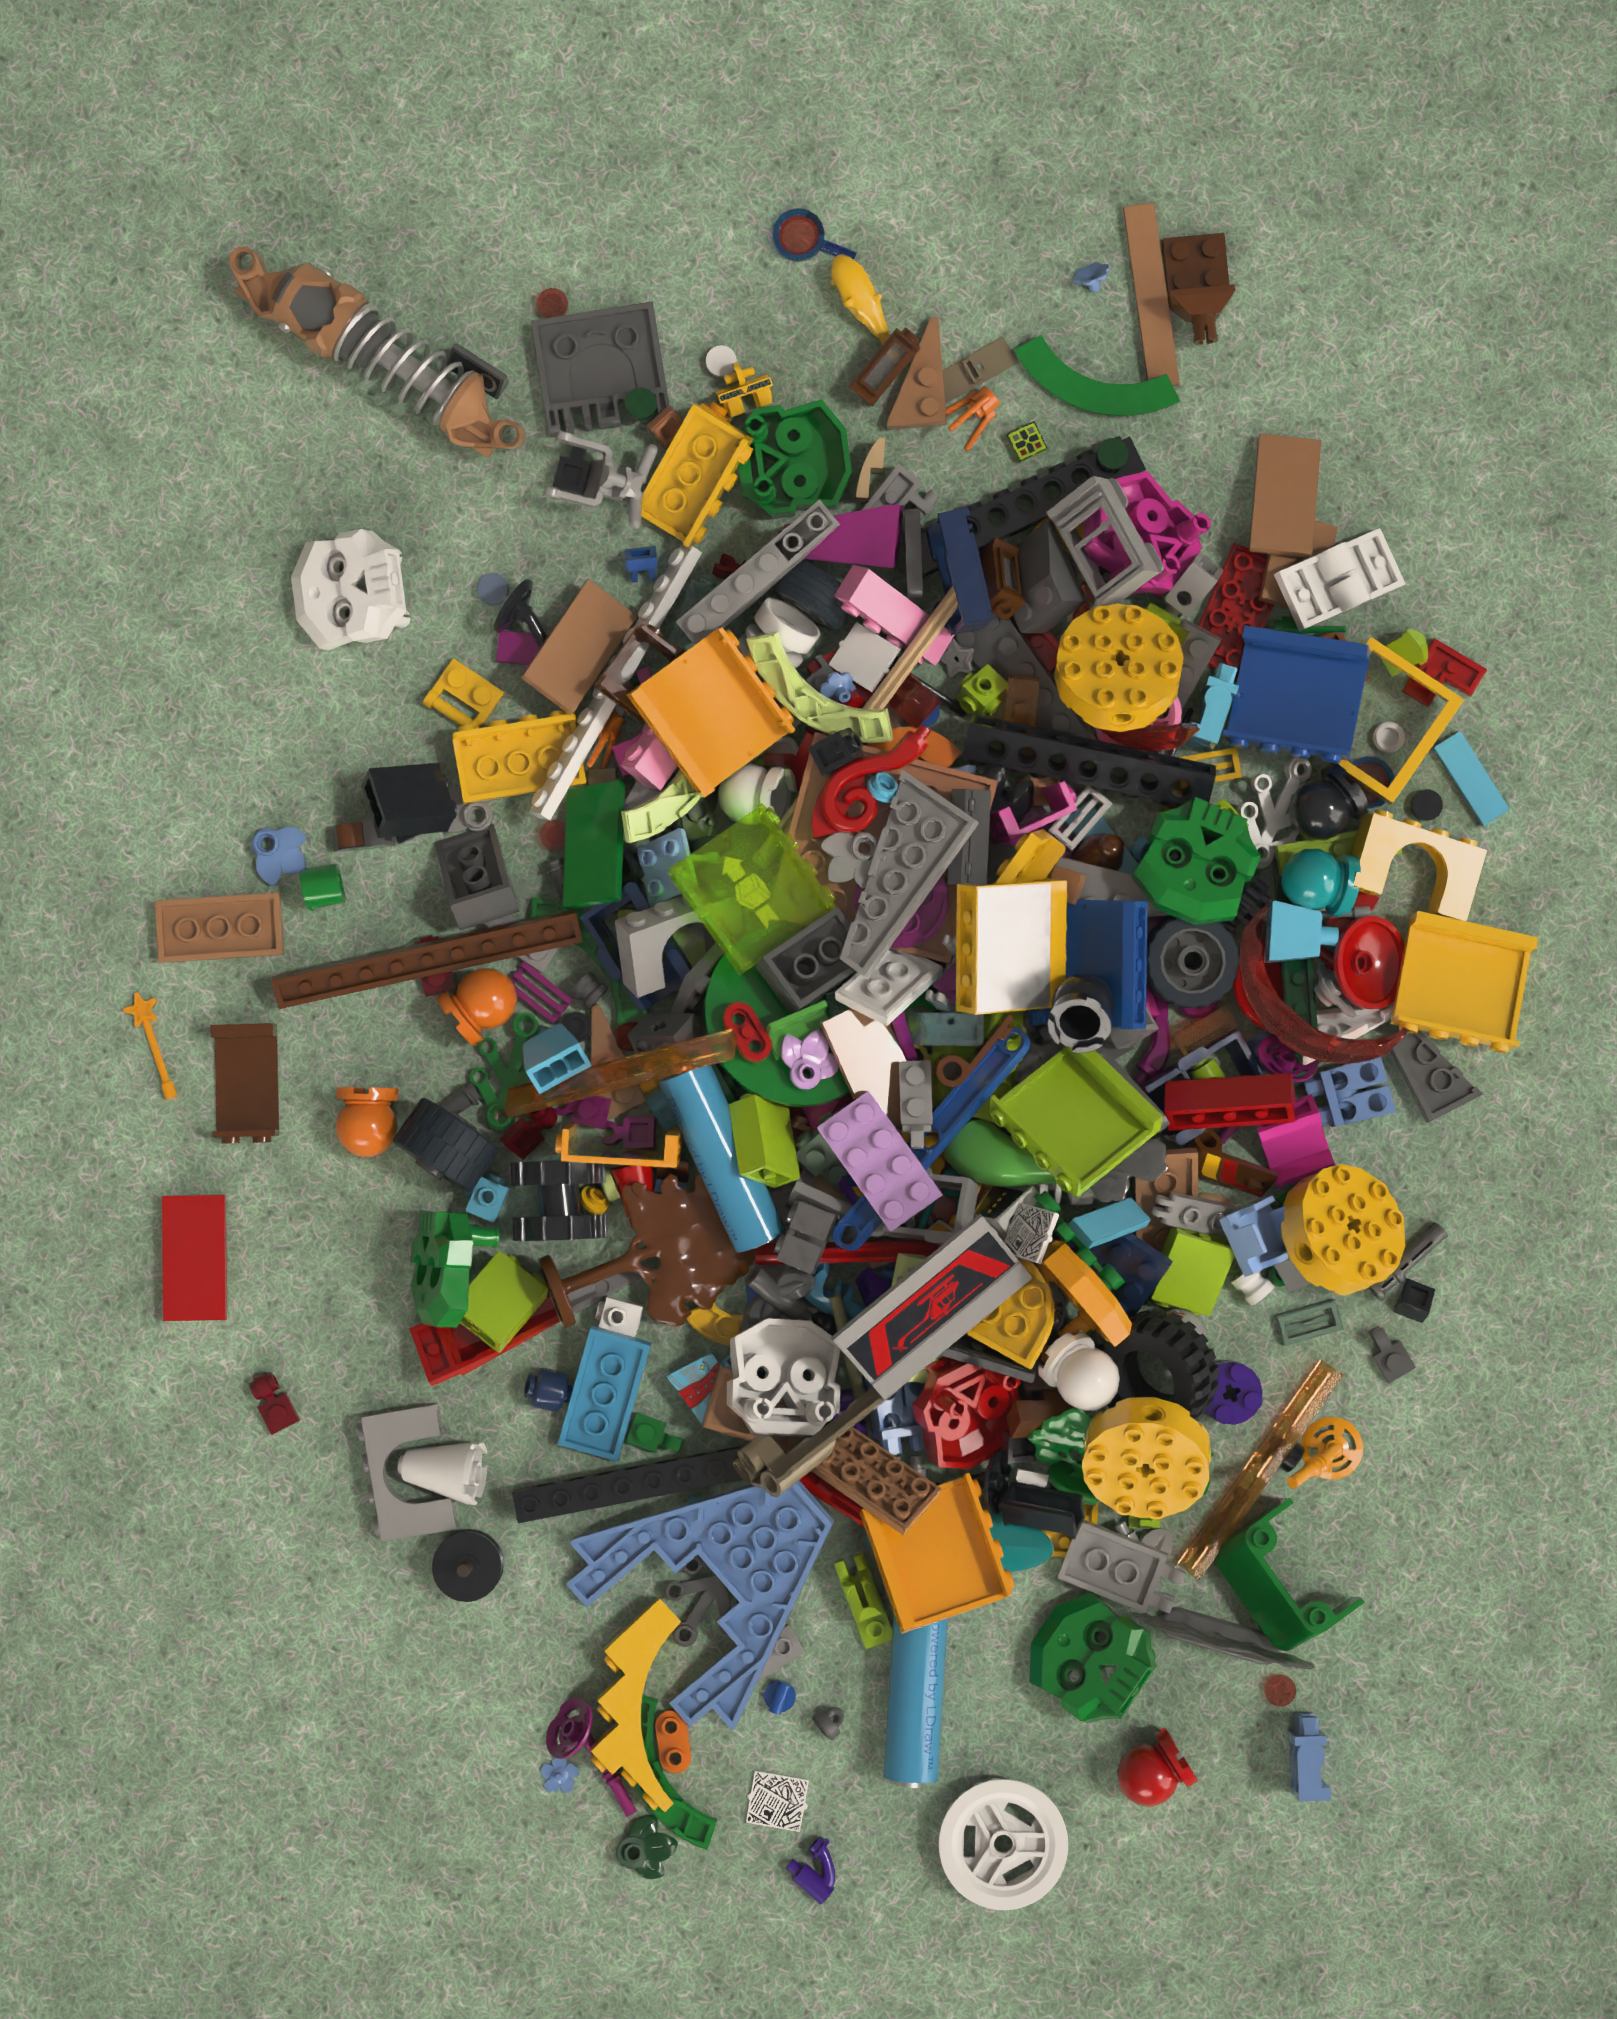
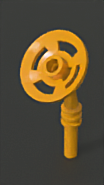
M1325 1417L1311 1424L1305 1431L1301 1441V1445L1305 1449L1302 1456L1304 1467L1287 1479V1484L1290 1488L1295 1489L1310 1477L1319 1476L1331 1480L1340 1479L1352 1473L1359 1465L1363 1455V1442L1358 1430L1350 1422L1338 1417ZM1333 1425V1430H1326L1317 1438L1313 1436L1320 1428ZM1345 1429L1352 1435L1355 1449H1349L1346 1439L1342 1436ZM1333 1435V1439L1322 1442V1439L1326 1436ZM1309 1447L1317 1448V1453L1312 1457L1310 1456ZM1341 1455L1344 1456L1340 1461L1332 1463L1333 1459H1337ZM1348 1459L1351 1460V1463L1346 1468L1332 1472V1467H1339L1345 1464Z

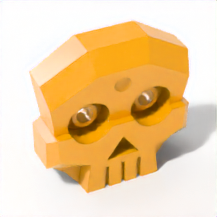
M1052 1239L1047 1246L1041 1264L1038 1263L1036 1265L1042 1271L1048 1283H1055L1078 1310L1076 1312L1078 1316L1058 1331V1336L1061 1337L1068 1332L1074 1336L1079 1333V1330L1086 1334L1091 1329L1092 1331L1096 1330L1103 1339L1116 1347L1130 1335L1132 1326L1130 1319L1116 1297L1095 1272L1072 1251L1067 1243Z

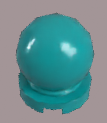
M1304 849L1292 855L1283 866L1281 878L1283 893L1296 906L1312 910H1321L1325 907L1329 915L1342 917V913H1350L1359 892V887L1354 886L1355 872L1361 873L1360 861L1356 856L1346 854L1339 855L1335 860L1330 853L1321 849Z

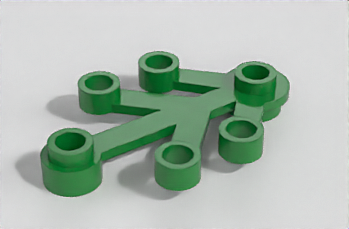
M521 1013L513 1021V1029L517 1036L507 1068L497 1052L495 1040L484 1038L478 1044L479 1052L486 1056L502 1085L499 1099L488 1083L489 1074H487L488 1072L485 1069H473L470 1073V1081L478 1087L488 1105L485 1111L487 1124L497 1131L509 1129L516 1120V1113L529 1107L533 1102L538 1101L533 1096V1092L536 1089L533 1086L530 1089V1093L511 1102L514 1089L530 1081L525 1069L520 1072L524 1058L522 1045L529 1040V1037L536 1034L539 1027L538 1020L530 1013ZM526 1019L532 1023V1028L527 1032L523 1031L520 1027L521 1022ZM486 1041L493 1043L494 1047L490 1053H485L482 1050V1044ZM477 1071H482L485 1074V1079L481 1083L474 1081L473 1076ZM545 1091L544 1098L540 1099L539 1101H546L549 1092ZM503 1109L506 1112V1119L504 1121L496 1120L495 1112L497 1110Z
M1043 1191L1040 1195L1036 1193L1033 1196L1037 1201L1033 1204L1034 1207L1055 1213L1062 1210L1047 1191ZM1058 1217L1057 1227L1053 1230L1055 1235L1061 1241L1066 1243L1071 1241L1078 1250L1075 1254L1089 1267L1093 1265L1100 1273L1098 1277L1111 1291L1112 1289L1117 1290L1124 1284L1125 1281L1109 1263L1103 1268L1099 1265L1093 1253L1076 1237L1072 1229Z

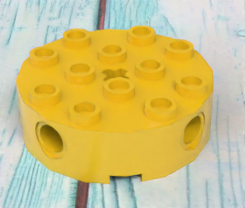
M1116 603L1098 606L1075 618L1060 637L1054 679L1062 702L1068 709L1071 708L1076 714L1083 717L1084 722L1095 728L1123 732L1148 726L1156 721L1157 717L1163 714L1167 708H1170L1177 698L1184 656L1178 636L1159 616L1136 605Z
M1339 1164L1324 1168L1317 1174L1300 1180L1287 1193L1283 1204L1285 1210L1284 1221L1281 1222V1237L1291 1262L1307 1281L1316 1287L1321 1285L1327 1290L1333 1291V1294L1345 1296L1365 1290L1373 1284L1386 1280L1398 1268L1405 1248L1404 1216L1399 1211L1395 1199L1383 1182L1362 1168Z
M1155 1397L1121 1400L1116 1402L1115 1407L1107 1409L1104 1413L1100 1411L1091 1419L1084 1438V1455L1082 1458L1084 1482L1098 1500L1120 1515L1159 1520L1184 1511L1202 1497L1210 1479V1436L1203 1424L1199 1425L1196 1420L1190 1417V1412L1179 1404Z

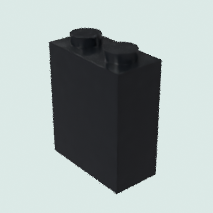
M439 763L369 768L362 782L361 788L378 838L448 832L453 820L457 816L456 803L454 800H451L448 791V779L442 773Z

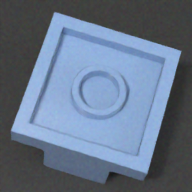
M1273 1195L1257 1199L1219 1219L1244 1277L1255 1274L1264 1268L1276 1265L1289 1258L1281 1237V1222L1284 1221L1285 1206L1273 1210L1270 1206V1203L1275 1201Z

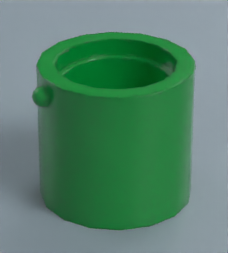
M337 863L311 869L304 868L300 871L302 894L308 910L315 911L317 908L346 902L342 876Z

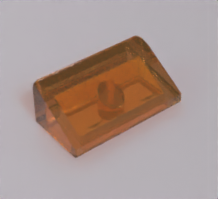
M1222 1006L1210 1015L1171 1036V1040L1185 1056L1198 1047H1204L1235 1029L1238 1024L1228 1006Z

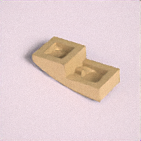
M879 437L863 463L856 489V503H868L870 473H883L885 438Z

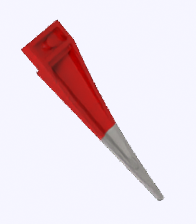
M650 1263L643 1266L650 1270H654L656 1265ZM635 1272L619 1273L603 1279L601 1282L569 1293L567 1296L574 1314L641 1278L640 1274ZM548 1292L545 1301L500 1353L461 1323H459L457 1328L434 1327L420 1323L409 1328L428 1382L431 1386H434L459 1374L463 1376L556 1325L561 1320Z

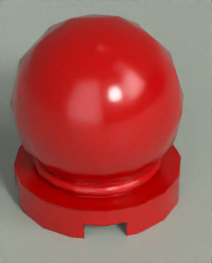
M1165 1727L1154 1733L1158 1740L1155 1741V1744L1143 1743L1137 1745L1121 1757L1117 1769L1121 1792L1137 1805L1147 1807L1159 1805L1166 1802L1175 1793L1178 1782H1184L1187 1788L1198 1782L1186 1759L1183 1757L1178 1760L1176 1754L1180 1752Z

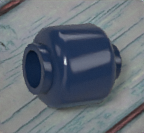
M538 1368L534 1373H529L524 1388V1397L528 1398L529 1404L532 1407L552 1412L558 1411L563 1403L568 1404L572 1394V1385L568 1384L566 1374L547 1368Z

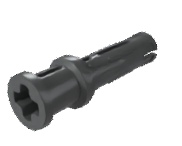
M1433 1222L1427 1230L1404 1249L1398 1268L1386 1280L1373 1284L1368 1289L1382 1302L1385 1299V1294L1397 1283L1402 1284L1406 1278L1405 1274L1439 1243L1446 1239L1448 1234L1438 1223Z

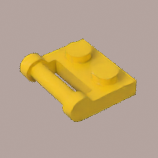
M453 658L434 687L428 692L422 704L429 709L433 707L460 726L475 724L476 729L483 727L505 692ZM446 690L479 713L477 717L473 720L441 699L440 696L443 691Z

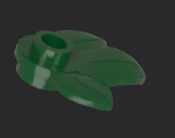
M654 1815L643 1816L636 1820L630 1827L629 1836L622 1839L616 1848V1857L622 1866L635 1869L641 1877L650 1880L664 1876V1868L661 1862L671 1857L678 1846L677 1840L673 1837L657 1833L658 1819ZM631 1847L637 1849V1855L633 1859H630L627 1855Z

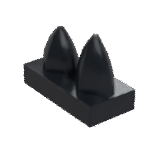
M995 766L982 773L979 772L978 776L998 781L991 809L997 810L1010 807L1017 825H1019L1029 811L1028 808L1032 802L1034 795L1033 780L1020 782L1005 792L1003 790L1006 782L1004 766Z

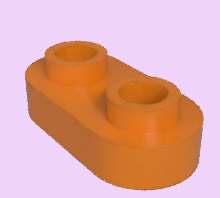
M668 1709L658 1716L655 1729L660 1763L666 1771L676 1774L685 1771L690 1765L691 1749L687 1723L674 1709ZM668 1721H673L676 1723L677 1729L670 1732L666 1730L665 1724ZM674 1752L681 1755V1761L678 1763H673L669 1758Z

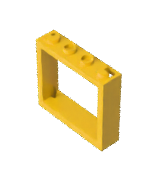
M1370 637L1367 643L1363 641L1359 643L1368 644L1371 652L1447 702L1388 788L1349 761L1341 760L1339 763L1346 770L1343 773L1344 775L1357 782V784L1388 805H1391L1457 712L1464 699Z

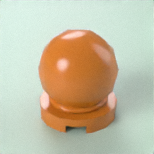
M480 968L464 977L458 985L456 994L452 995L446 990L436 1000L446 1015L450 1012L460 1022L456 1029L471 1045L476 1046L484 1040L482 1035L483 1029H495L505 1024L512 1016L516 1008L517 994L512 980L505 974L494 968Z
M337 1087L336 1099L344 1100L343 1103L346 1105L338 1113L336 1132L338 1141L346 1151L355 1156L368 1158L385 1152L392 1145L398 1127L396 1115L389 1105H391V1101H398L399 1088L369 1087V1094H365V1088Z

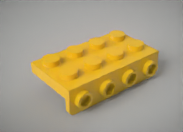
M694 403L643 492L641 516L684 542L683 545L689 548L694 543L699 545L708 531L704 527L709 517L715 518L722 507L723 502L719 499L724 490L729 492L738 478V475L735 474L736 469L740 463L745 465L753 452V448L750 445L754 438L697 403Z
M558 710L549 713L550 717L538 719L537 715H527L520 717L519 722L507 724L506 720H495L488 722V727L476 729L475 724L457 727L458 732L452 733V742L463 804L531 794L543 788L548 779L547 772L550 766L558 761L563 753V743L577 728L576 715H569L564 710ZM583 763L569 787L586 785Z
M1044 829L1029 832L1028 835L1025 833L1014 847L1018 852L1014 858L1006 859L996 872L999 879L993 884L1043 881V878H1047L1065 853V845Z

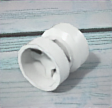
M1261 1270L1247 1277H1244L1243 1274L1240 1277L1236 1276L1231 1281L1237 1290H1242L1245 1294V1300L1250 1306L1262 1300L1275 1287L1269 1279H1264L1261 1276Z

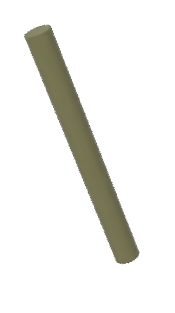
M841 1293L829 1296L837 1332L848 1323ZM843 1352L853 1397L856 1400L865 1393L861 1373Z

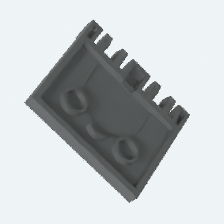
M653 301L531 321L550 438L556 437L557 433L561 431L558 412L562 411L566 432L574 434V420L571 417L570 411L582 408L584 428L586 432L593 431L589 408L596 406L600 430L620 427L618 402H624L625 404L627 395L636 388L649 389L655 395L658 414L669 406ZM625 404L628 425L635 424L636 419L628 414ZM653 416L647 419V422H651L654 419Z

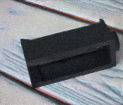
M1010 1482L1006 1493L1001 1494L998 1502V1510L1002 1512L1004 1526L1010 1523L1066 1534L1070 1538L1075 1539L1085 1519L1083 1498L1080 1494Z

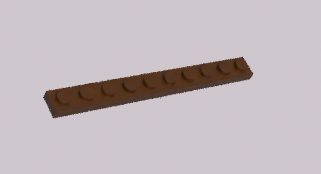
M574 909L272 976L271 983L278 1008L283 1009L583 942V934L577 911Z

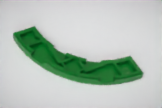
M1042 335L1014 349L1025 368L1045 389L1066 403L1088 412L1110 416H1135L1163 410L1181 402L1167 373L1140 383L1110 384L1090 379L1072 370L1052 352Z
M531 897L530 919L570 911L563 907V903ZM576 909L583 934V942L576 945L596 962L610 985L616 1008V1027L634 1028L648 1011L647 1009L643 1011L638 1009L620 979L613 980L610 978L597 957L600 948L580 918L584 913Z
M642 1694L641 1732L647 1759L657 1781L674 1804L664 1812L660 1807L653 1810L643 1798L642 1800L652 1814L671 1829L673 1833L695 1846L708 1850L717 1819L699 1811L685 1801L668 1781L659 1763L654 1743V1716L658 1699ZM638 1783L635 1785L640 1797L646 1793Z

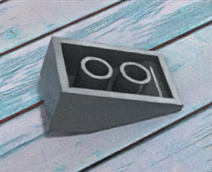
M1047 520L1016 545V547L1020 548L1018 564L1022 598L1026 602L1013 615L1021 633H1047L1087 602L1052 520Z
M494 823L490 824L483 831H468L434 842L449 904L460 930L520 912Z
M838 906L763 956L756 965L759 973L790 1015L809 1007L857 972L839 959L851 924Z

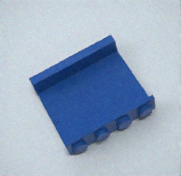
M1244 626L1242 638L1245 645L1237 680L1239 688L1233 699L1228 728L1223 730L1222 733L1225 740L1230 741L1229 745L1236 748L1246 749L1248 745L1260 746V750L1267 753L1277 754L1279 750L1291 751V755L1297 758L1309 759L1310 755L1321 756L1322 761L1339 764L1341 760L1349 761L1371 654L1369 645Z
M1077 900L1076 905L1067 902L1066 978L1075 974H1091L1104 980L1112 991L1115 1010L1112 1015V1027L1132 1030L1146 1028L1148 901ZM1051 1008L1026 1010L1029 1025H1048Z

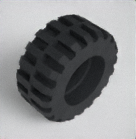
M1156 1309L1153 1312L1148 1310L1141 1311L1135 1316L1129 1317L1132 1323L1130 1335L1116 1347L1109 1341L1102 1339V1343L1097 1349L1112 1358L1118 1367L1120 1378L1118 1392L1112 1401L1107 1404L1109 1409L1115 1407L1116 1402L1127 1398L1155 1397L1179 1404L1188 1410L1190 1417L1195 1420L1213 1402V1395L1217 1393L1219 1385L1218 1381L1215 1380L1219 1377V1367L1214 1365L1213 1362L1216 1359L1213 1348H1208L1206 1344L1208 1340L1203 1333L1199 1335L1195 1330L1196 1326L1190 1321L1183 1322L1182 1316L1173 1312L1167 1316L1166 1311ZM1138 1351L1155 1355L1168 1367L1174 1381V1395L1161 1393L1145 1381L1138 1367Z

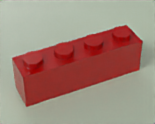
M1292 1073L1243 1075L1226 1078L1212 1077L1209 1079L1165 1082L1164 1112L1170 1123L1168 1129L1169 1131L1293 1123L1295 1122V1089Z

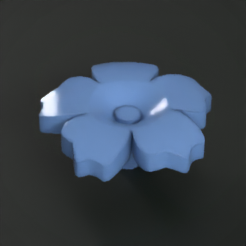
M567 1758L552 1759V1765L544 1763L540 1769L543 1773L542 1777L548 1779L544 1784V1788L548 1792H557L560 1786L565 1794L571 1792L572 1786L575 1783L571 1778L579 1776V1768L574 1766L573 1763H569L566 1766Z

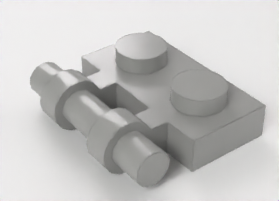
M898 463L862 510L892 504L905 507L911 501L917 506L915 509H920L921 521L926 514L929 516L934 510L932 506L940 497L931 489L923 499L917 495L916 492L923 482ZM904 519L902 521L900 545L905 542Z

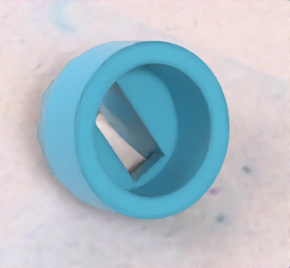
M1138 837L1135 843L1131 845L1132 855L1140 862L1151 846L1147 837Z

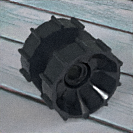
M561 1160L511 1162V1186L538 1185L539 1216L512 1218L513 1241L608 1238L607 1214L580 1215L579 1184L606 1183L605 1164L566 1162Z

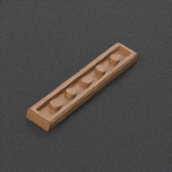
M1154 203L1123 207L1147 381L1167 373L1173 387L1179 386L1180 381Z

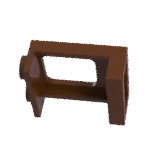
M643 624L634 629L593 686L641 724H646L645 720L627 697V694L636 687L622 677V668L642 642H646L669 660V663L686 652L677 644H668L662 639L663 633L650 624L647 626Z

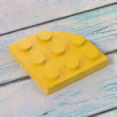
M1016 1257L1033 1278L966 1334L1032 1370L1053 1327L1054 1299L1050 1285L1042 1271L1032 1261Z

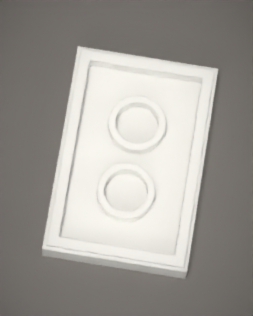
M889 948L868 979L857 972L835 992V1000L888 1026L942 976L943 967L925 957Z

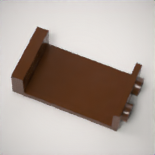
M277 1024L210 1025L211 1038H215L217 1131H212V1137L221 1138V1144L240 1143V1137H252L253 1143L271 1142V1136H279Z

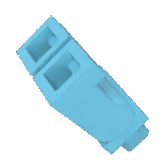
M1219 663L1218 668L1214 670L1213 676H1209L1204 682L1200 692L1204 695L1198 705L1200 713L1197 723L1191 722L1187 727L1181 741L1182 743L1209 752L1218 744L1232 699L1236 696L1239 688L1238 685L1233 684L1237 668Z

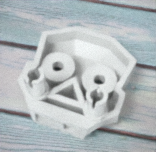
M358 529L339 533L335 540L309 541L304 545L291 576L296 620L319 649L331 650L352 641L368 643L388 639L394 626L404 628L410 622V618L404 617V615L407 616L410 613L406 610L400 566L403 557H399L402 552L383 541L374 531ZM343 562L344 569L340 572L339 566ZM349 608L350 615L346 618L345 611Z
M767 1318L730 1338L733 1379L727 1381V1406L743 1419L750 1430V1434L813 1436L840 1411V1385L835 1383L841 1349L833 1342L830 1334L812 1321ZM759 1367H762L766 1372L763 1379L757 1376V1369ZM804 1370L810 1371V1381L804 1380ZM781 1398L788 1406V1408L774 1407Z

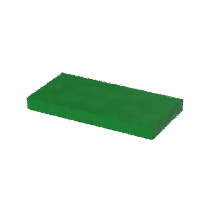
M621 780L567 790L563 907L567 910L621 900L624 833L621 811H624L625 783Z

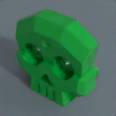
M822 399L784 410L781 405L755 408L745 424L739 429L754 438L750 445L753 448L750 458L745 465L740 463L738 466L742 498L758 505L772 519L795 516L797 510H808L819 499L828 510H836L852 476L847 431L844 425ZM797 432L800 437L797 441H791L788 439L789 433ZM762 455L776 462L766 473H764ZM802 477L806 483L802 487H797L794 484V480Z
M1194 797L1178 808L1157 814L1147 837L1151 846L1131 877L1151 905L1157 910L1193 925L1230 921L1237 915L1244 883L1249 882L1253 877L1261 855L1251 840L1247 818L1232 814L1228 810L1221 809L1214 804H1209L1207 801ZM1204 837L1212 840L1213 842L1208 845H1205ZM1176 852L1179 855V861L1171 860L1169 853ZM1220 871L1223 874V879H1215L1213 872Z
M431 1210L419 1211V1235L411 1246L410 1263H416L410 1287L415 1308L422 1324L434 1327L457 1328L468 1310L469 1268L472 1261V1247L487 1246L497 1248L499 1244L498 1228L472 1226L469 1224L468 1214Z
M1088 1592L1056 1606L1031 1642L1029 1683L1060 1698L1062 1708L1084 1723L1088 1724L1107 1719H1121L1157 1667L1155 1652L1151 1648L1150 1632L1130 1617L1125 1615L1119 1617L1096 1593ZM1104 1631L1106 1633V1640L1099 1643L1097 1635L1099 1632ZM1117 1667L1111 1678L1108 1679L1105 1668ZM1077 1670L1080 1677L1078 1681L1072 1682L1070 1675L1073 1671Z

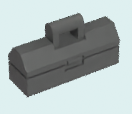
M952 789L951 803L974 818L979 824L948 866L947 885L965 883L986 885L991 790L973 789L971 791V789Z

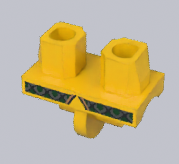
M739 362L732 363L734 373L725 375L724 380L726 385L738 381V384L715 392L718 402L723 404V407L728 410L729 417H734L745 412L741 400L742 396L752 393L757 408L771 404L772 395L770 387L773 384L768 374L745 381V378L755 375L753 366L741 370Z

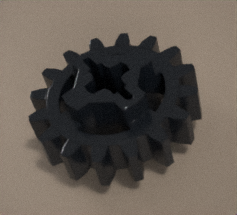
M1263 872L1253 883L1250 881L1244 883L1236 917L1230 921L1220 922L1227 931L1232 933L1240 923L1248 927L1271 899L1265 892L1274 881Z

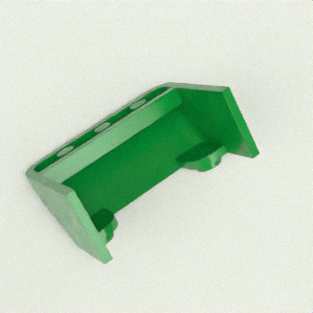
M1281 1498L1220 1542L1214 1548L1212 1554L1214 1565L1274 1648L1282 1651L1292 1650L1327 1631L1365 1603L1361 1597H1350L1333 1610L1321 1601L1309 1602L1300 1609L1268 1565L1264 1556L1271 1552L1277 1543V1534L1269 1521L1294 1503L1291 1498Z

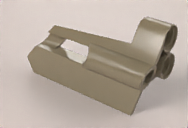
M871 1387L854 1400L847 1410L811 1438L807 1437L787 1454L784 1453L770 1435L766 1437L760 1434L738 1451V1458L733 1461L734 1468L739 1476L748 1484L764 1488L769 1495L778 1497L828 1458L834 1449L837 1438L886 1400L882 1398L874 1387Z

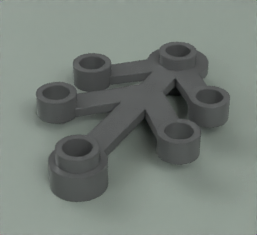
M695 1556L693 1559L697 1560L698 1567L691 1570L685 1565L683 1569L688 1574H696L701 1567L708 1565L700 1556ZM716 1575L686 1582L672 1581L667 1585L666 1595L672 1601H678L687 1594L704 1591L687 1620L681 1621L672 1632L673 1640L679 1646L688 1647L696 1641L698 1635L697 1626L715 1598L720 1617L731 1609L727 1587ZM671 1586H679L681 1594L679 1596H672L669 1592ZM719 1625L720 1631H721L723 1634L728 1635V1634L723 1630V1628ZM688 1629L691 1637L687 1640L681 1639L679 1637L680 1630Z

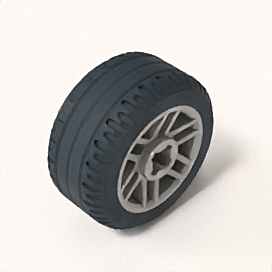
M805 560L799 562L772 587L774 594L780 600L796 607L813 622L829 630L839 629L849 615L841 608L843 603L834 597L841 582Z

